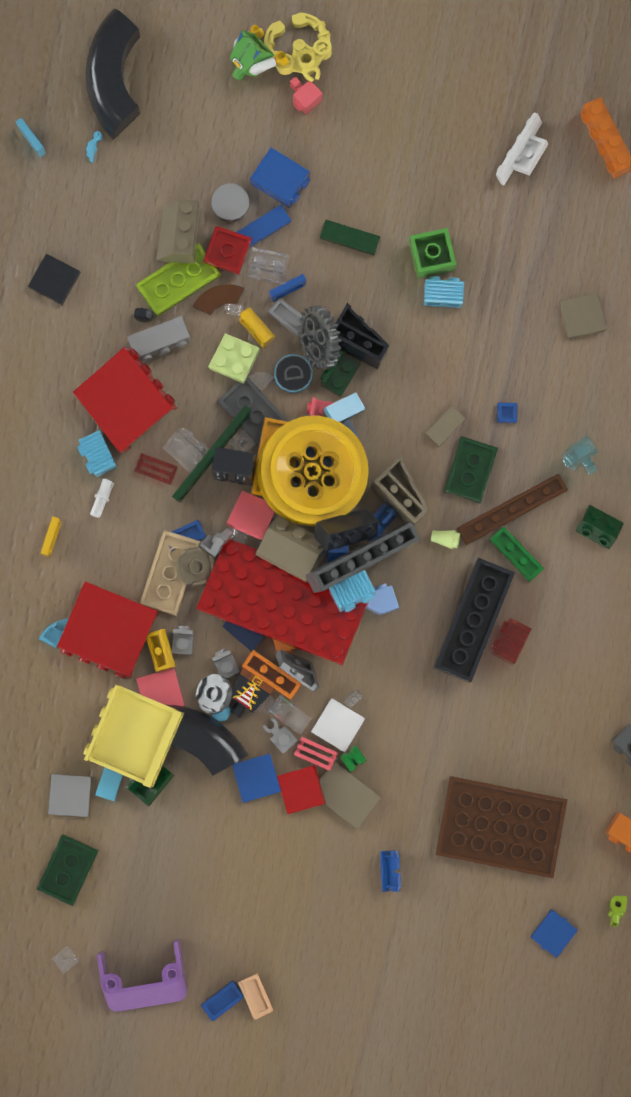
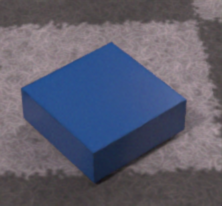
M498 402L497 423H517V403Z

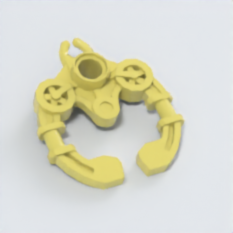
M297 13L292 15L293 26L295 28L311 26L314 31H319L317 35L319 40L314 43L313 47L307 45L302 39L295 40L293 42L292 55L285 54L289 59V63L286 66L276 63L275 67L280 74L289 75L292 72L302 73L307 80L313 82L314 78L309 75L316 72L315 79L318 80L321 74L319 65L323 60H327L332 55L331 35L326 30L324 21L307 13ZM281 21L272 23L264 37V44L274 54L273 58L276 57L278 52L273 50L275 47L274 38L280 37L285 33V25Z

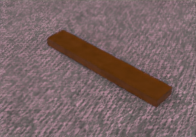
M558 473L457 528V531L461 534L460 536L465 545H468L567 492L568 489Z

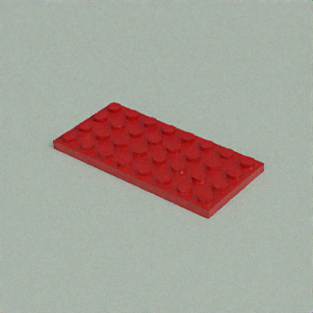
M229 539L226 544L224 543L196 609L343 666L368 603L360 602L355 605V609L349 612H345V610L340 612L330 594L329 588L314 593L308 581L305 582L257 556L256 552L258 549Z

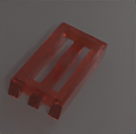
M141 453L134 472L171 485L178 467ZM145 459L158 465L164 466L166 468L172 469V472L147 464L143 461ZM141 466H143L148 469L170 476L169 480L158 475L152 474L150 472L141 470L140 468Z

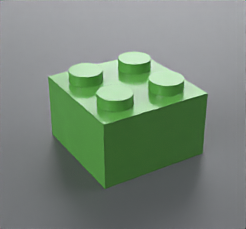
M448 228L410 236L409 247L417 279L455 270L456 261Z

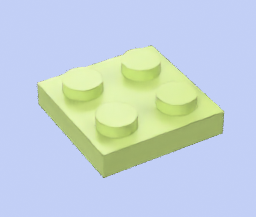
M225 333L208 367L212 371L244 384L260 352V348Z

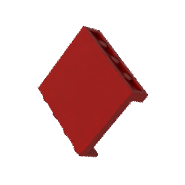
M123 347L73 391L120 453L127 452L132 448L131 444L171 410L177 409L174 404L176 402L169 393L166 394L162 389L164 387L157 378L154 379L150 374L152 371L149 366L139 360L140 355L134 348Z
M85 581L57 647L61 649L60 653L69 657L75 654L80 656L79 661L90 664V661L98 664L96 668L108 672V669L116 671L115 675L120 678L126 679L127 676L132 678V672L159 612Z

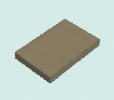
M334 762L331 771L327 770L319 780L326 802L325 805L356 829L360 827L381 799L379 795L336 762Z

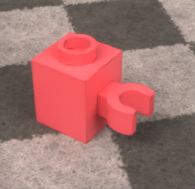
M297 77L290 80V87L295 91L293 94V105L299 112L303 111L306 115L322 101L323 93L313 82L308 81L302 85Z

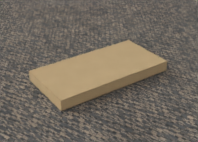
M163 530L140 604L171 615H178L187 584L179 578L176 571V563L184 550L190 547H200L201 541Z

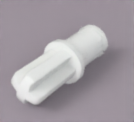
M102 479L99 491L94 496L96 500L90 513L93 517L100 518L106 502H109L108 498L114 486L112 481Z

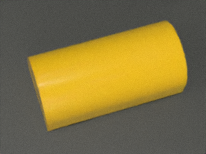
M251 307L240 313V323L262 348H265L275 339V335Z
M160 629L149 633L147 643L155 672L175 668L176 665L166 630Z

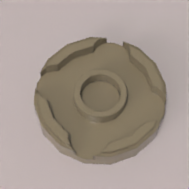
M190 547L184 550L178 557L176 571L184 583L191 586H201L207 583L215 562L212 555L203 548Z

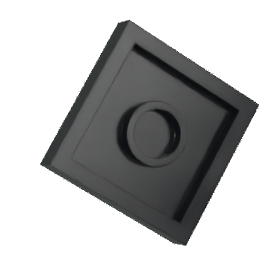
M46 253L28 288L63 306L81 272Z

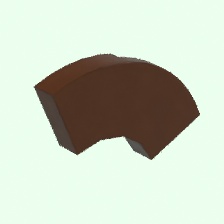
M232 284L212 287L198 297L193 308L211 315L220 306H237L244 288Z

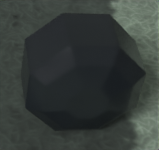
M136 308L134 318L140 322H150L153 318V311L145 308Z

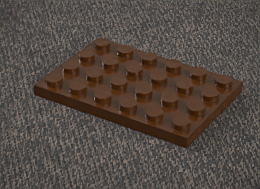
M450 776L435 855L554 878L568 799Z

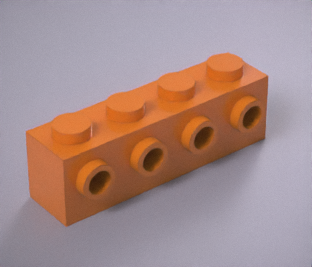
M599 97L584 104L580 112L581 118L586 123L589 134L595 141L598 152L603 157L609 173L615 179L630 172L631 155L602 98Z

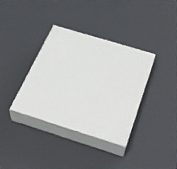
M331 698L311 732L345 752L365 718Z

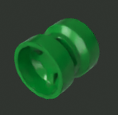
M356 745L350 749V752L340 756L350 772L354 771L357 765L364 764L367 761Z

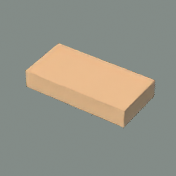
M258 973L238 982L254 1020L274 1011Z

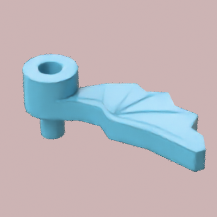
M99 131L94 133V139L90 140L85 148L87 151L86 156L89 157L91 163L94 162L97 151L96 145L103 139V134Z

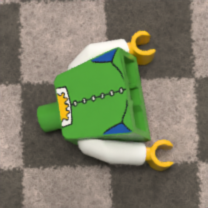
M253 25L250 29L251 32L242 30L239 37L234 41L230 60L237 66L232 74L237 80L242 81L245 74L256 77L265 70L276 66V63H279L281 66H286L289 63V59L283 51H278L276 57L273 58L274 54L260 40L265 33L258 25Z

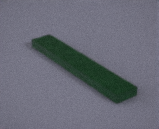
M246 405L242 408L173 494L172 497L176 501L181 502L212 464L215 447L224 448L252 414L250 408Z

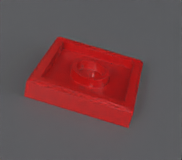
M215 226L203 263L240 275L252 238Z
M315 765L277 776L287 814L326 804Z

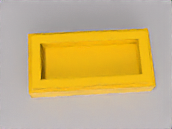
M52 516L40 553L49 558L51 557L62 523L59 518Z

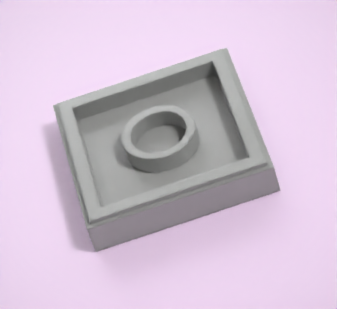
M51 774L48 814L89 817L92 777Z

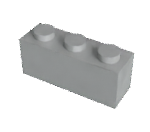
M182 316L127 337L131 348H134L140 355L139 360L142 363L150 361L152 356L168 354L170 349L175 347L180 349L187 346L188 342H191Z

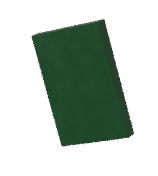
M461 436L444 492L481 503L498 447Z
M62 834L36 890L74 906L99 850Z

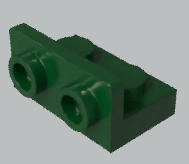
M340 350V356L337 357L338 361L329 370H324L320 380H322L321 386L342 397L361 363L345 355L344 351Z

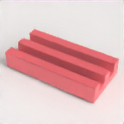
M301 737L297 750L294 753V756L328 771H331L338 752L304 737ZM304 744H309L332 755V758L304 747ZM301 750L326 760L329 764L325 765L301 754Z

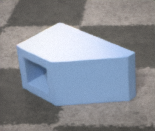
M382 584L375 587L376 595L373 596L374 599L368 603L366 608L378 615L399 609L392 585L387 587V584Z

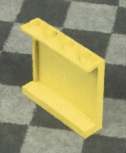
M115 685L114 688L111 687L107 695L109 699L107 706H103L101 709L99 725L96 724L93 728L91 735L94 737L91 744L88 743L85 747L83 754L86 756L84 760L94 762L152 788L157 780L184 712L120 685Z

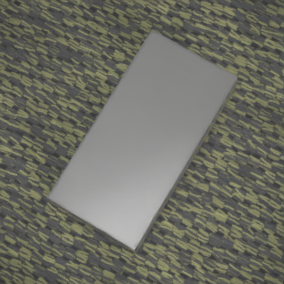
M279 298L268 311V314L299 337L298 333L301 330L298 328V325H301L299 319L302 318V315Z

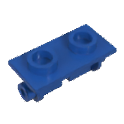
M385 503L373 514L379 520L377 537L397 517L396 511L391 507L389 508ZM377 537L367 539V541L369 542Z
M395 850L380 851L382 892H398L400 887H402L401 873H396V869H400V854Z

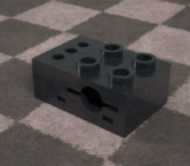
M215 447L211 469L214 480L252 486L256 466L255 453Z

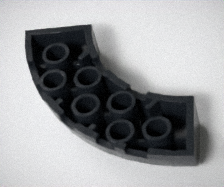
M115 8L106 16L95 33L86 62V88L92 110L100 125L113 140L140 115L138 105L132 100L124 84L125 60L134 44L140 38L139 28L121 11Z
M167 705L184 712L171 746L194 755L208 768L212 776L248 756L240 741L215 719L187 707Z

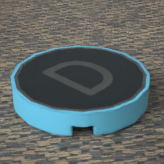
M291 354L278 361L274 377L277 385L284 391L299 393L304 391L311 383L313 370L306 358Z

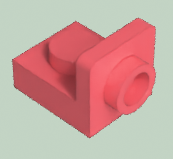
M312 397V402H308L306 413L310 414V416L327 417L323 409L334 402L316 400V398Z

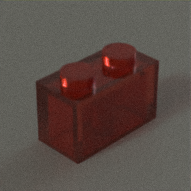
M512 618L507 622L504 621L499 630L502 632L500 638H495L491 646L493 650L491 655L514 665L532 628Z

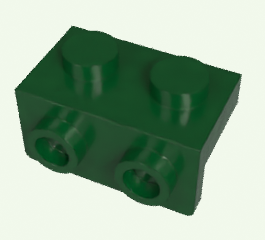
M589 505L580 524L576 528V532L610 549L617 540L624 523Z
M162 765L154 787L149 788L141 782L130 779L126 788L147 806H150L175 775Z

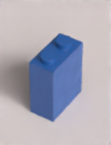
M271 147L250 177V183L289 208L291 204L295 205L298 201L301 189H306L310 183V171Z

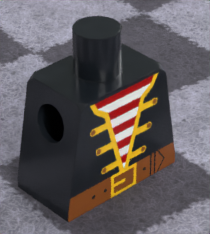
M243 668L232 691L231 698L236 703L230 712L239 718L246 709L254 713L275 689Z

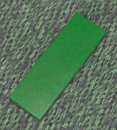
M504 526L489 540L528 582H531L544 569Z

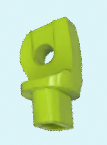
M614 896L609 904L611 911L608 912V916L611 917V926H619L620 919L623 918L626 911L627 896Z

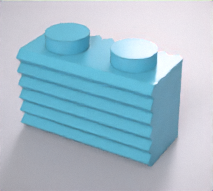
M437 276L429 277V279L425 280L423 305L462 308L464 281H460L459 278L455 277L448 278V280H441Z
M100 430L78 440L80 443L77 446L82 457L86 456L88 463L85 465L90 474L94 473L96 477H99L117 468Z
M365 570L329 588L330 594L340 612L344 610L349 612L356 608V604L360 602L368 603L376 595V591Z

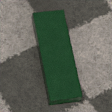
M325 220L320 239L374 256L380 236Z

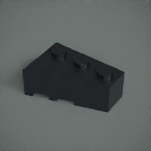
M347 303L335 323L338 324L336 330L340 331L338 338L341 339V342H338V345L341 347L340 350L378 370L387 354L389 345Z

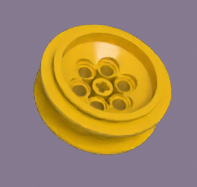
M304 416L286 423L266 441L258 459L257 479L263 498L276 514L294 524L316 526L318 521L346 515L357 505L363 496L368 481V460L361 442L348 427L328 417ZM307 448L314 450L315 455L313 458L306 455ZM324 457L331 459L332 464L330 467L323 464ZM291 458L297 459V468L290 466L289 461ZM313 468V473L315 475L309 476V471H307V469L309 470ZM326 476L332 479L333 483L331 486L325 485L324 478ZM292 477L299 480L298 487L291 485L290 480ZM309 487L316 489L315 497H311L308 494L307 490Z

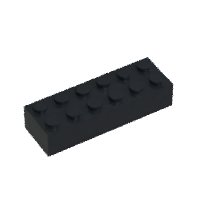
M478 557L433 669L467 683L472 682L515 572Z

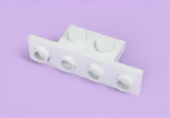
M534 112L531 118L527 120L526 126L521 134L517 136L516 142L512 149L508 151L504 162L498 167L496 176L501 185H505L513 170L530 176L547 148V140L535 136L542 125L538 113Z

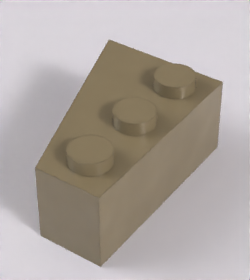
M400 456L374 480L370 488L389 507L396 511L395 514L404 523L412 522L415 525L429 510L419 490L416 489L411 479L412 476L407 471L403 463L404 461Z

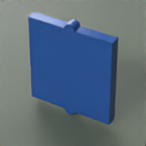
M551 909L530 937L540 944L543 950L546 949L557 958L578 930L567 922V918H562Z

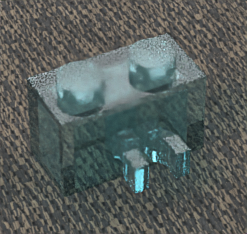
M587 435L564 452L563 462L568 468H572L573 471L583 465L590 476L598 470L591 459L599 451Z

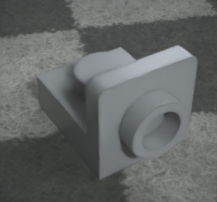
M226 528L222 533L217 532L214 537L208 535L201 542L200 547L215 557L233 532Z
M178 626V629H173L172 654L192 655L194 631L189 630V626Z
M222 649L214 653L215 657L212 659L220 675L227 679L240 673L230 650Z

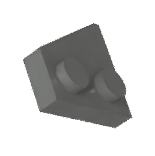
M280 649L276 653L279 668L313 692H316L319 688V683L312 662Z

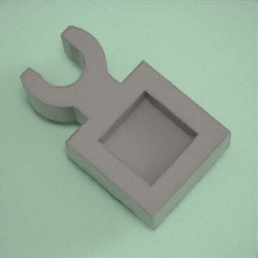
M272 718L271 721L274 723V728L268 729L266 725L263 728L266 732L274 735L270 740L284 754L298 740L285 726L279 729L278 722Z

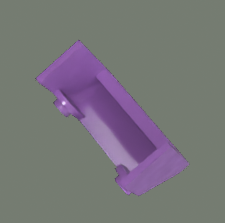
M180 938L175 939L173 942L176 962L169 963L163 968V982L123 988L120 976L107 972L105 952L100 951L97 954L102 990L107 1005L112 1011L118 1012L178 1002L185 998L187 985Z

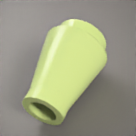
M433 530L431 542L450 549L458 548L461 534L457 533L456 530Z

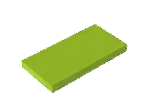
M200 243L197 244L195 264L169 262L136 284L137 289L157 317L221 276L216 267L203 263L206 252Z

